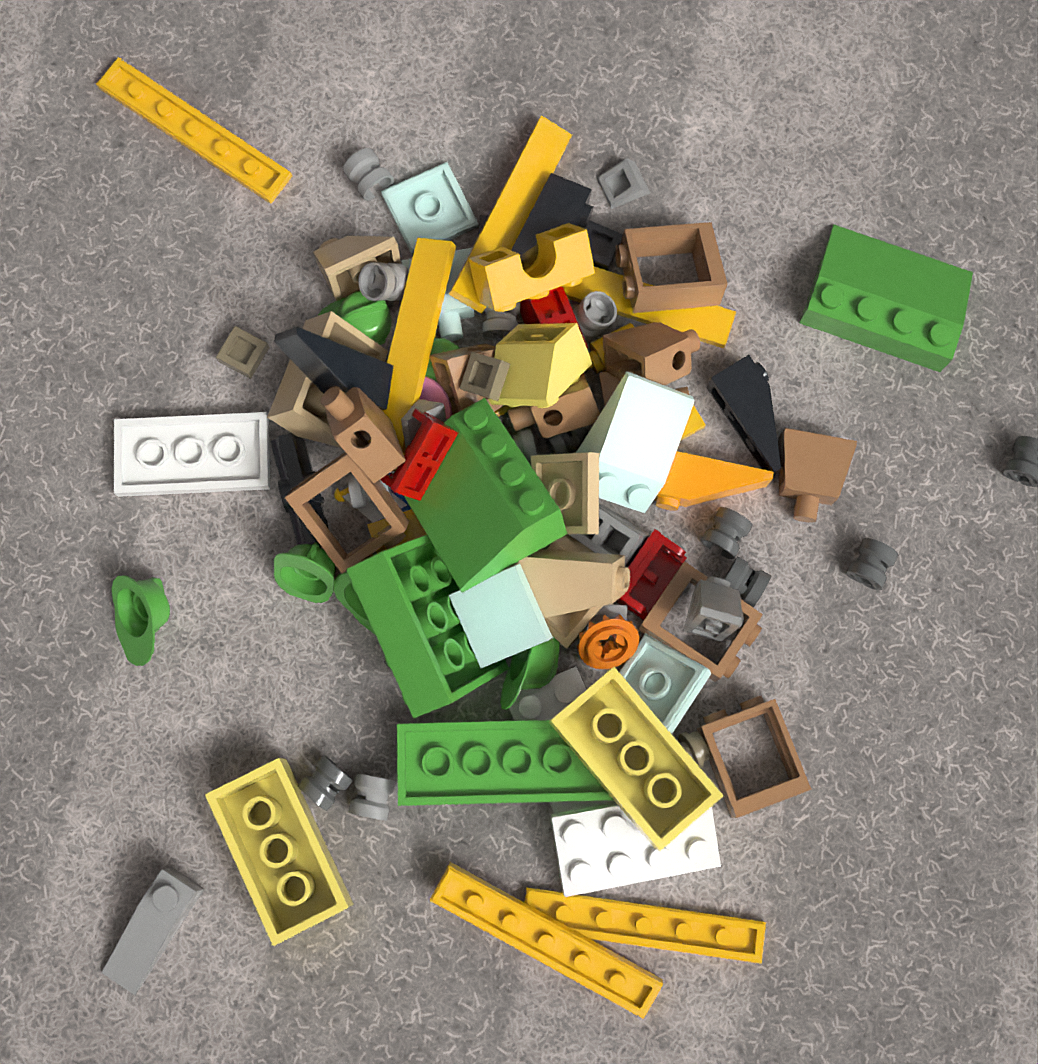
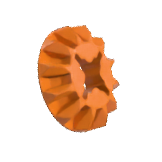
M620 614L614 619L604 615L602 621L596 624L589 621L588 630L579 632L580 642L576 647L580 658L586 665L595 669H611L625 663L634 655L639 645V634L633 622L626 621ZM610 635H613L614 641H607L605 645H601L600 640H607Z

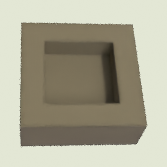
M234 326L217 354L216 359L221 364L251 379L270 347L267 342Z
M471 352L460 389L498 401L510 363Z

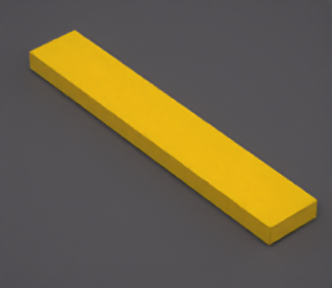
M119 57L96 83L101 91L270 204L293 177L290 171Z
M542 115L536 122L449 292L450 296L479 313H482L487 306L478 302L469 258L500 247L512 250L550 174L554 172L572 134Z
M417 237L387 363L394 366L388 406L386 410L382 411L391 419L404 455L406 448L401 419L421 396L455 255L456 245L452 241Z
M594 267L595 274L582 278L580 284L563 287L569 300L581 303L589 293L595 291L603 292L615 302L617 315L645 324L661 322L680 332L693 329L698 334L701 342L723 349L726 346L736 311L720 306L633 313L630 299H625L623 295L622 280L624 276ZM642 282V283H643V287L654 286V285H651V284Z
M452 862L448 864L429 901L642 1019L646 1016L663 986L662 978Z
M526 888V904L589 939L762 964L766 922L584 895L564 897L562 892Z

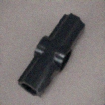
M293 433L280 435L271 441L272 451L276 460L275 463L280 476V480H278L280 496L285 511L290 515L297 545H312L315 542L318 543V541L285 497L292 488L316 471H313L305 438L298 437ZM319 493L308 502L329 529L322 506L325 503L324 497Z

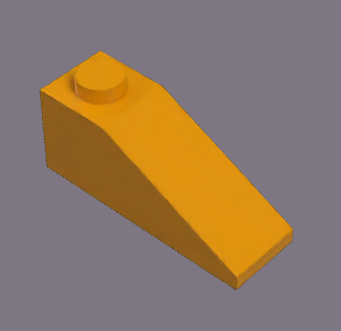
M676 451L665 484L654 501H656V506L661 509L676 511L679 506L688 507L767 487L773 479L774 472Z

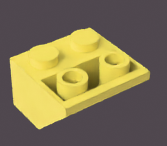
M577 323L518 324L496 344L494 358L510 363V367L499 400L495 401L489 398L488 400L491 405H508L509 407L537 406L538 408H547L555 404L559 400V396L570 385L578 382L581 378L580 375L593 364Z

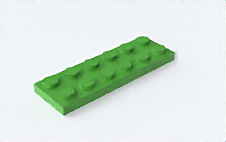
M550 720L397 724L398 806L601 801L613 799L551 726Z

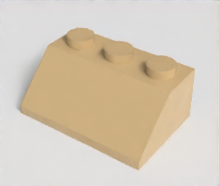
M332 311L306 320L302 328L385 362L388 350ZM290 359L267 418L298 437L341 448L332 435L325 412L326 409L320 403L323 393Z

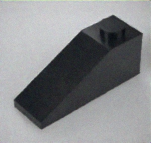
M550 174L511 250L520 254L523 270L531 267L537 259L538 244L536 234L567 223L578 227L580 225L583 227L587 226L594 206L589 205L592 189L556 174Z
M294 327L275 334L274 343L323 394L332 387H339L344 393L357 387L381 410L387 409L394 365L300 327Z
M747 355L711 377L706 388L759 467L763 470L773 471L774 477L781 469L771 389L768 383L769 377L764 367L759 362L754 363L750 355Z

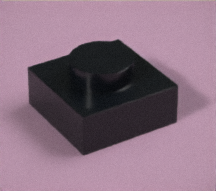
M589 220L585 229H587L593 265L608 271L615 256L616 245H620L623 234Z

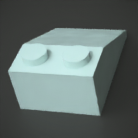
M628 371L625 373L576 452L599 453V498L642 513L647 511L665 484L695 401L693 396Z

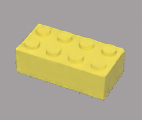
M615 667L610 669L549 721L551 726L653 848L658 851L664 849L724 796Z
M277 758L205 794L273 946L354 905L307 802L298 788V783L287 759Z

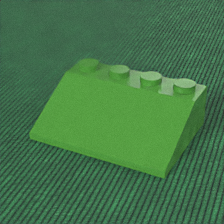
M833 224L799 323L941 372L953 360L964 326L973 272Z
M485 398L452 415L444 422L458 432L454 442L421 501L404 496L462 593L567 534L560 508Z
M427 535L380 552L346 569L351 579L353 590L361 601L368 617L369 625L376 634L385 654L386 663L395 676L402 692V698L409 707L413 718L451 704L509 669L505 659L480 668L449 595L460 591Z

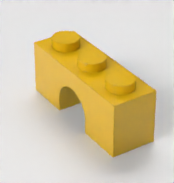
M567 223L536 234L538 256L534 264L526 270H523L520 254L504 247L469 258L478 302L496 312H504L515 308L517 302L525 299L546 297L549 295V290L560 286L571 287L578 285L582 282V278L595 274L587 229Z

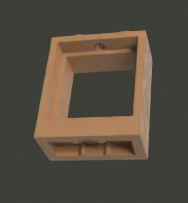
M712 222L624 229L621 245H616V264L618 268L623 267L624 271L622 280L623 295L625 299H630L633 313L720 305L728 284ZM692 253L699 282L643 287L637 257Z
M346 452L296 485L285 497L342 574L347 571L346 569L372 557V553L382 546H385L388 550L406 537L404 531L407 529L409 519L381 481L378 480L376 483H373ZM351 472L390 525L347 554L308 501Z
M684 561L638 630L708 668L711 672L709 678L714 682L720 680L722 676L729 679L741 661L736 655L743 644L750 647L761 632L762 627L757 623L763 614L741 600L742 615L745 622L717 664L713 663L660 626L689 582L695 586L700 579L707 581L706 575Z
M762 695L740 703L741 712L728 716L726 710L723 709L703 717L706 725L696 728L709 749V762L721 793L724 795L723 798L731 818H739L812 790L776 699L764 703ZM763 714L789 779L737 798L712 733Z

